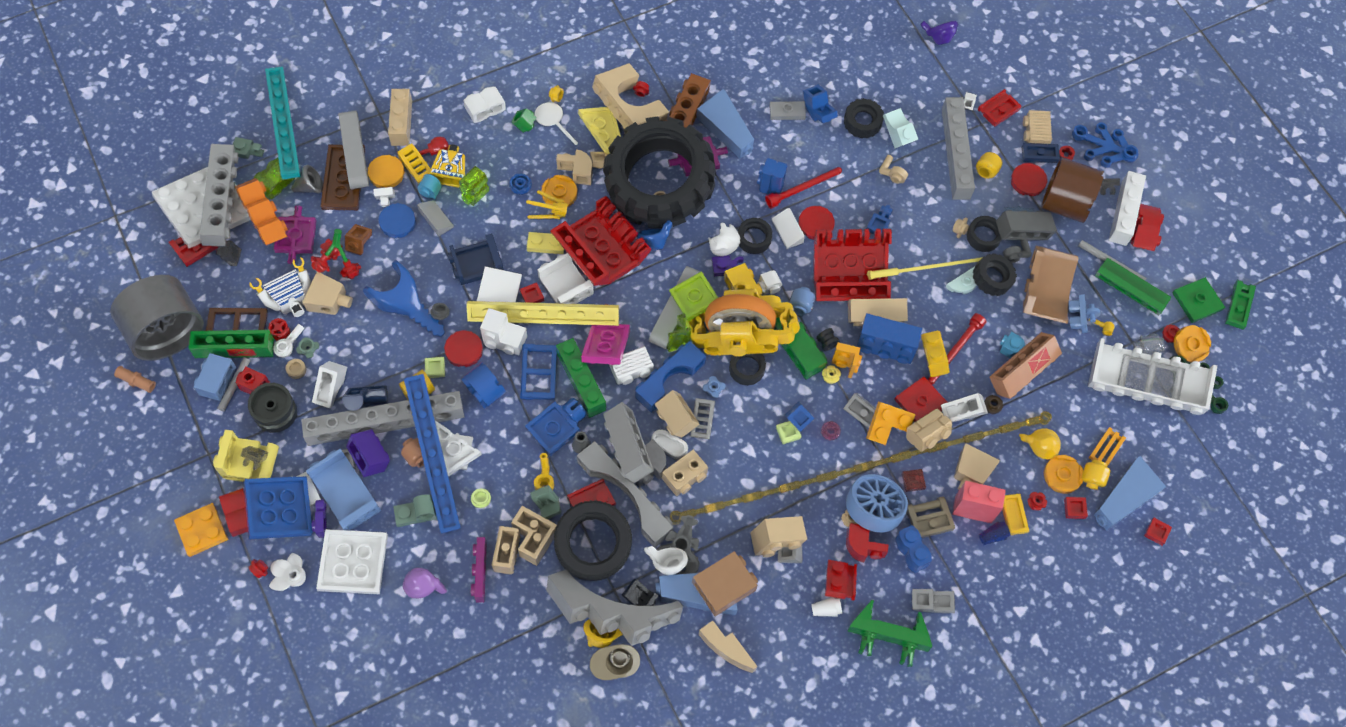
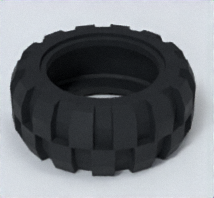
M659 116L646 118V123L638 125L634 122L624 129L625 135L623 137L618 135L609 146L610 154H607L603 166L606 189L618 212H624L626 219L637 225L646 222L648 228L661 229L668 220L672 222L674 227L685 223V217L690 214L695 217L705 207V200L711 198L715 188L716 169L714 154L709 142L703 140V134L692 125L684 127L682 120L668 117L667 121H660ZM656 151L677 153L684 157L692 167L685 183L677 190L664 195L643 193L629 182L630 172L636 162L643 156Z

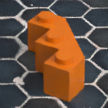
M254 178L234 186L265 245L287 237L285 233L288 230L283 220L280 221L276 217V206L273 201H269L264 194L266 188L262 181L259 182Z

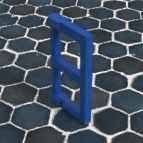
M523 344L520 399L555 400L556 345ZM528 352H552L551 369L527 368ZM527 375H551L550 393L526 392Z

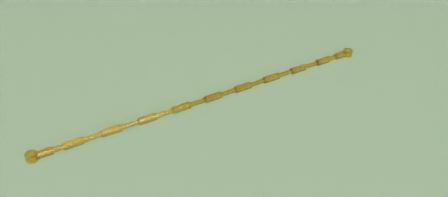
M1043 411L1039 416L1028 418L1023 422L1017 421L999 426L997 429L985 432L980 431L965 435L963 438L936 443L933 448H927L923 452L919 450L905 451L891 455L889 458L874 462L868 461L837 472H827L816 475L815 478L800 482H790L763 492L749 493L737 499L712 503L696 510L690 509L682 512L675 510L671 512L670 520L673 524H679L682 516L691 515L695 517L696 514L704 512L706 514L737 503L763 498V496L774 493H784L799 489L800 486L836 479L838 476L852 472H862L885 463H895L910 459L911 456L926 452L932 453L947 449L948 446L963 442L969 443L984 439V437L1017 430L1026 425L1032 426L1039 423L1046 425L1051 421L1052 415L1048 411ZM1042 416H1046L1048 420H1044ZM673 515H678V516H679V519H678V520H674V519L672 518V516H673Z

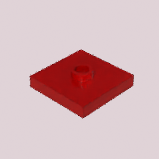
M924 376L894 399L903 410L915 414L914 423L935 409L942 412L941 405L948 403Z

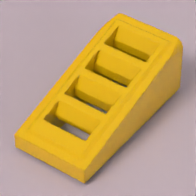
M412 143L397 152L399 160L418 183H420L425 174H430L431 168ZM424 169L426 170L425 172L421 173L420 175L417 174V173L421 172V171L424 170Z

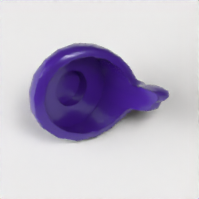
M925 21L920 25L937 45H943L951 42L957 32L958 22L950 21L932 28Z

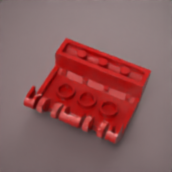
M607 196L596 201V210L569 226L564 221L550 230L551 234L594 286L611 284L639 266L651 251L650 246L645 243L643 238H639L631 246L638 232L621 212L615 213L609 219L616 206Z
M827 229L826 235L824 230H816L813 261L816 301L891 299V281L888 280V277L869 280L867 272L870 270L888 269L889 244H892V230L882 229L881 233V229H876L873 239H869V229H864L863 235L862 229H845V233H843V229H838L837 239H832L831 229Z

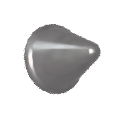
M304 165L300 172L301 177L295 180L291 190L293 192L321 193L323 190L321 176L312 166Z

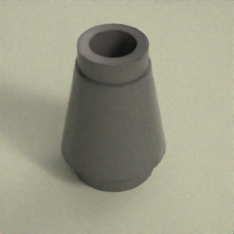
M577 432L572 442V449L578 454L591 444L585 432Z

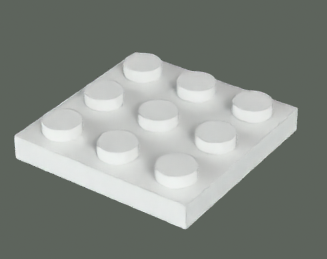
M325 529L317 591L380 594L388 534L384 532Z

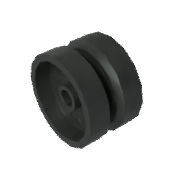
M274 382L265 383L258 386L249 396L248 410L257 426L263 431L270 433L281 432L288 429L294 423L297 416V406L288 389L283 385Z

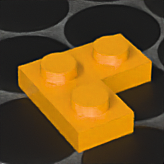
M878 401L866 439L886 445L891 428L894 427L907 432V427L912 425L915 414Z

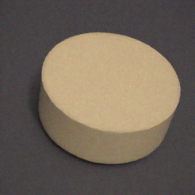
M292 359L286 365V372L293 379L303 377L307 370L306 365L300 359Z

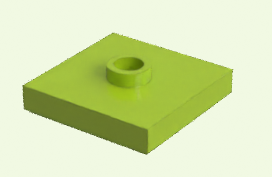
M702 271L669 289L670 294L687 321L706 312L709 304L718 298Z

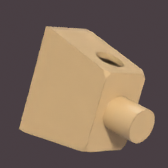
M316 272L302 303L306 311L335 315L340 306L350 308L353 298L346 296V290L342 283Z
M965 444L960 452L954 478L961 482L958 490H960L965 481L984 484L1000 460Z

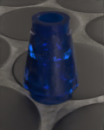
M997 521L979 534L983 545L1007 540V537L1011 536L1009 528L1004 521Z

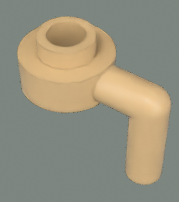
M887 155L879 169V173L889 176L891 181L896 184L904 183L908 177L907 171L899 166H893L892 169H888L893 157Z

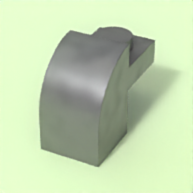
M654 439L645 445L654 471L635 482L639 487L643 484H648L654 478L653 475L660 480L662 472L666 469L665 452Z

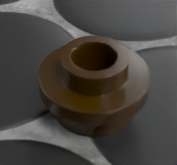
M990 395L984 400L987 412L990 414H997L1003 408V401L998 396ZM991 402L996 403L997 406H993Z

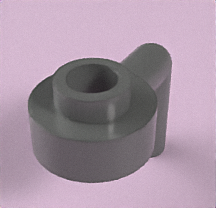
M1020 240L1023 250L1019 246L1005 249L1003 257H1006L1011 263L1018 262L1020 258H1030L1032 253L1028 240Z

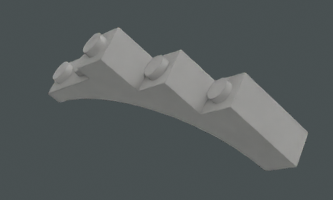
M567 570L548 576L546 590L570 624L589 618L600 635L613 632L619 628L631 646L649 640L651 631H656L661 627L680 621L683 606L679 601L656 606L628 605L593 593L576 581Z

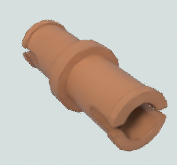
M119 366L115 370L114 376L128 382L132 387H138L151 393L156 386L155 381L141 376L139 372H132L123 366Z

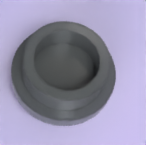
M436 303L432 306L430 314L434 319L443 320L449 316L450 311L446 304Z

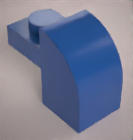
M819 84L803 90L807 111L814 122L819 120L821 123H825L838 117L837 110L828 103L827 91Z

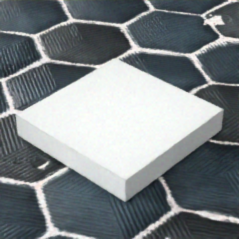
M485 267L477 301L516 302L522 274Z

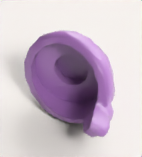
M425 568L410 570L403 581L405 594L414 599L424 598L434 590L441 594L447 592L439 578H436Z

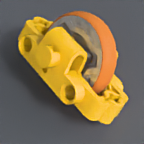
M743 282L737 283L734 286V290H724V296L712 301L707 307L706 312L690 321H686V327L693 344L697 348H704L706 354L713 356H744L745 354L774 353L778 350V344L792 343L795 334L800 329L797 315L791 303L781 302L780 297L775 295L760 296L756 289H751L748 283ZM780 317L783 330H774L776 318ZM703 321H705L706 326H707L708 330L710 331V332L707 333V334H706V328H705V326H704Z

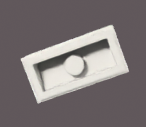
M790 208L785 209L772 218V222L787 249L804 243L805 236Z

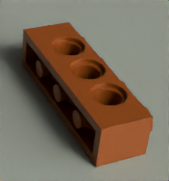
M691 73L689 79H685L682 87L683 91L678 93L677 103L671 107L669 116L682 120L684 127L688 125L693 126L697 118V108L703 105L710 91L711 80Z

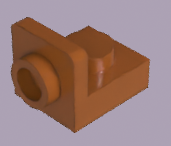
M355 224L345 235V250L362 255L364 244L372 236V229Z

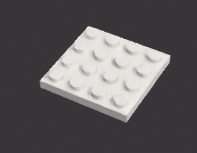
M208 167L152 191L153 198L188 248L202 243L200 229ZM236 189L235 193L231 194L234 204L233 208H230L232 213L231 224L228 223V228L230 229L251 220Z

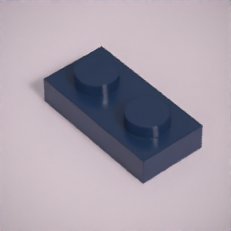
M1023 143L1021 147L1023 162L1058 163L1060 159L1058 144Z

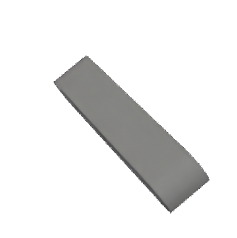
M357 110L338 113L350 189L369 187Z
M686 266L676 285L701 271ZM672 295L649 337L650 343L667 349L684 317Z

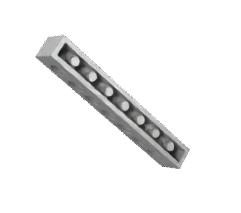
M460 391L429 396L434 418L437 422L465 418ZM409 400L301 419L303 438L308 446L349 439L351 434L371 429L377 434L415 427Z

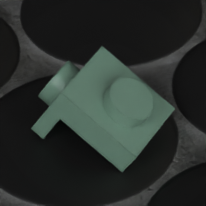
M549 485L531 492V499L540 508L542 517L549 519L561 514L559 497Z

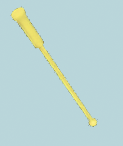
M983 257L904 269L870 270L867 272L869 280H873L874 278L895 276L902 272L979 262Z

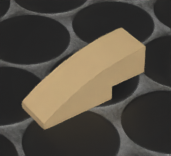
M711 621L699 630V636L717 655L742 670L750 673L756 671L757 665L733 633L725 637L714 621Z

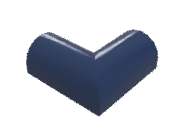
M387 386L348 388L342 397L343 404L346 409L355 411L361 408L363 404L388 402Z

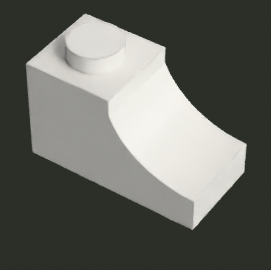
M328 361L319 367L312 403L327 408L333 407L336 395L344 384L346 366Z
M979 393L941 405L944 416H947L952 422L971 419L988 413L983 396Z

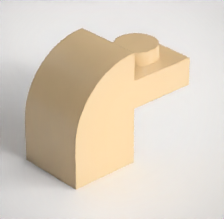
M576 149L575 155L567 153L557 154V170L573 171V181L575 184L591 185L592 161L587 153Z

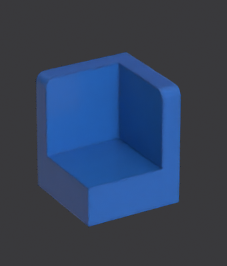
M799 401L785 414L788 420L800 432L815 419Z

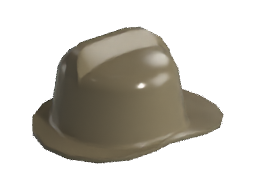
M626 644L601 648L590 659L592 674L601 680L631 676L640 666L638 651Z

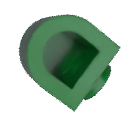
M525 108L516 112L511 123L521 132H529L534 127L536 116L534 112Z

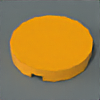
M382 155L375 158L369 164L368 177L371 183L378 188H393L402 182L404 178V166L395 156Z
M555 175L553 178H548L543 183L541 189L544 193L564 200V203H568L567 207L572 205L577 199V186L570 177L565 175ZM542 196L546 204L553 205L554 201Z
M1189 325L1182 327L1174 337L1175 352L1178 356L1185 358L1186 362L1202 361L1210 353L1211 339L1202 327Z
M1057 455L1045 465L1044 479L1054 491L1062 494L1072 493L1083 483L1082 466L1073 457Z

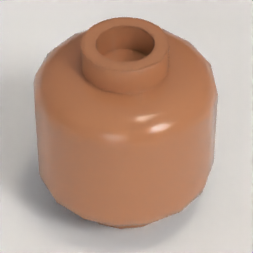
M418 438L407 439L403 443L404 447L401 450V455L411 467L420 468L424 466Z

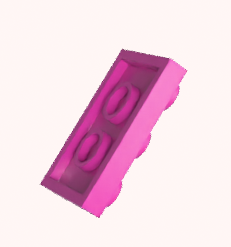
M591 325L581 356L582 362L620 365L630 333V325Z

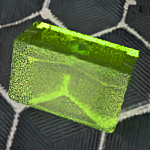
M685 313L677 315L676 331L668 333V352L675 351L681 345H686L690 341L691 328Z

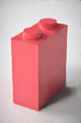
M965 481L955 496L952 515L992 524L1003 509L1006 490Z

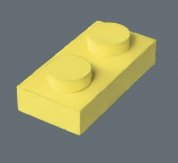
M529 232L527 252L564 254V248L552 234Z

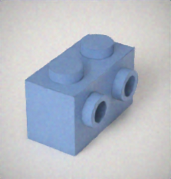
M209 353L208 358L203 361L200 375L194 381V389L200 396L218 401L222 400L236 369L232 359Z

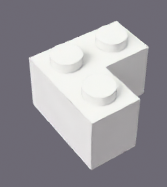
M488 308L480 327L483 344L490 349L497 348L503 350V352L509 355H520L522 345L527 338L526 328L509 323L506 313Z

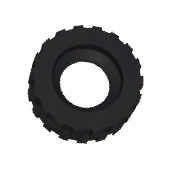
M861 98L856 99L854 102L852 101L845 111V128L853 136L862 139L875 136L876 133H879L884 120V112L881 106L871 99ZM859 112L868 113L872 116V122L868 125L860 124L856 121L855 116Z
M995 253L984 256L973 269L975 284L980 290L991 296L1005 294L1016 282L1017 274L1013 264L1006 257ZM992 267L998 270L1003 277L1002 281L996 282L992 280L987 274V269Z

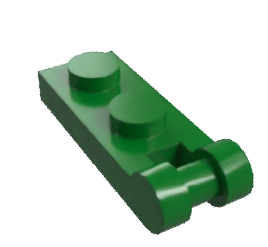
M1236 280L1225 324L1242 330L1245 329L1256 289L1255 285H1246L1243 281Z

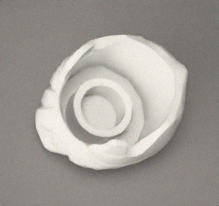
M721 223L720 234L712 239L710 237L708 239L710 250L713 254L727 256L739 246L740 236L732 224H729V227H727L725 223Z

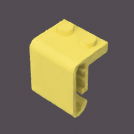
M225 430L224 435L219 439V452L214 457L213 466L220 476L227 480L244 482L245 479L271 478L279 446L269 442L267 446L260 445V441L241 439L233 431Z

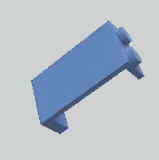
M341 449L331 451L327 454L326 458L312 463L309 469L306 470L344 530H353L381 511Z

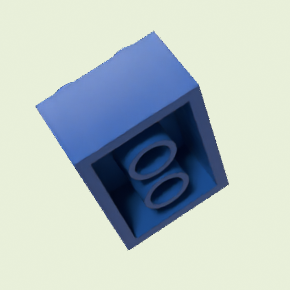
M866 313L856 347H860V351L865 354L871 353L883 359L890 358L902 364H911L918 349L922 328Z

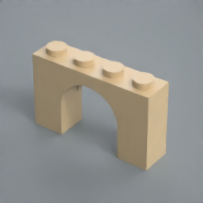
M630 63L595 75L592 86L594 92L598 94L604 105L609 108L624 129L634 122L638 125L646 123V118L659 116L660 121H665L669 111L660 100L644 106H633L620 98L619 93L632 89L639 78V74Z

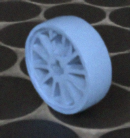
M868 474L859 477L852 484L847 494L846 508L851 518L857 524L867 530L883 533L892 531L902 522L907 512L908 500L901 487L891 479L881 475Z

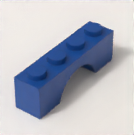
M691 341L686 345H681L673 357L670 356L663 362L661 368L653 370L645 382L642 381L636 386L635 398L652 413L657 409L655 403L666 395L663 388L664 382L670 376L678 373L693 376L705 365L706 355Z

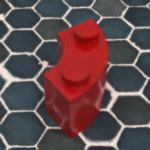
M1140 204L1134 235L1130 240L1133 247L1155 251L1156 246L1160 245L1162 237L1159 236L1164 220V214H1161L1160 208Z

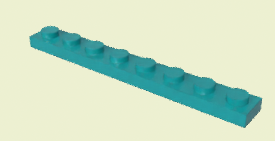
M283 67L266 68L265 72L282 180L298 178L301 176Z

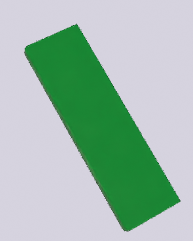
M1109 258L1104 261L1095 274L1097 278L1158 316L1163 312L1171 299V296Z

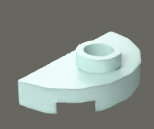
M975 267L948 283L946 288L951 292L955 291L962 294L972 292L977 286L973 279V269Z

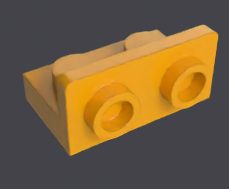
M837 342L831 363L840 368L849 367L848 378H852L853 373H857L862 359V355H859L860 347Z

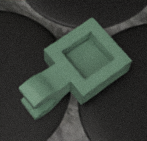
M235 137L232 145H234L235 152H238V157L248 159L250 155L263 156L264 150L261 149V144L254 143L253 140Z

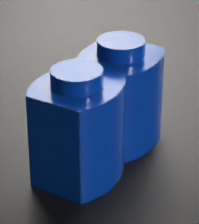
M913 525L900 530L895 538V542L899 551L905 555V561L909 569L916 573L927 568L932 561V556L926 545L922 543L919 531Z

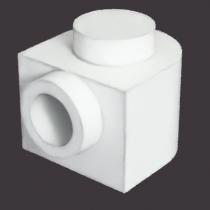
M773 270L760 275L758 283L764 295L769 293L775 294L780 291L782 282L776 271Z

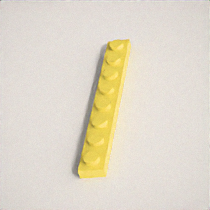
M467 302V321L483 322L488 308L506 313L509 323L619 326V305Z

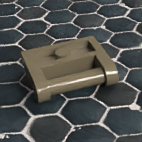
M944 496L938 497L937 500L917 505L908 504L906 514L911 525L919 531L921 538L955 529ZM934 508L941 509L940 512L916 516L918 512Z

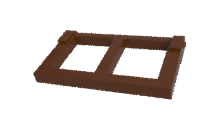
M209 308L205 331H213L216 314H235L233 330H239L241 314L260 315L258 330H265L268 310L267 308Z

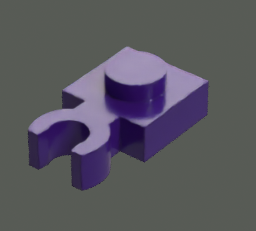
M730 255L712 257L714 277L724 276L726 270L738 266V263H743L744 258L739 256L731 260Z
M316 500L315 519L312 520V531L316 533L318 538H324L325 529H327V505L324 503V500Z

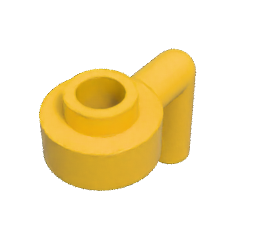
M541 453L542 470L541 474L534 479L535 490H538L544 485H549L553 490L554 480L549 475L548 455Z

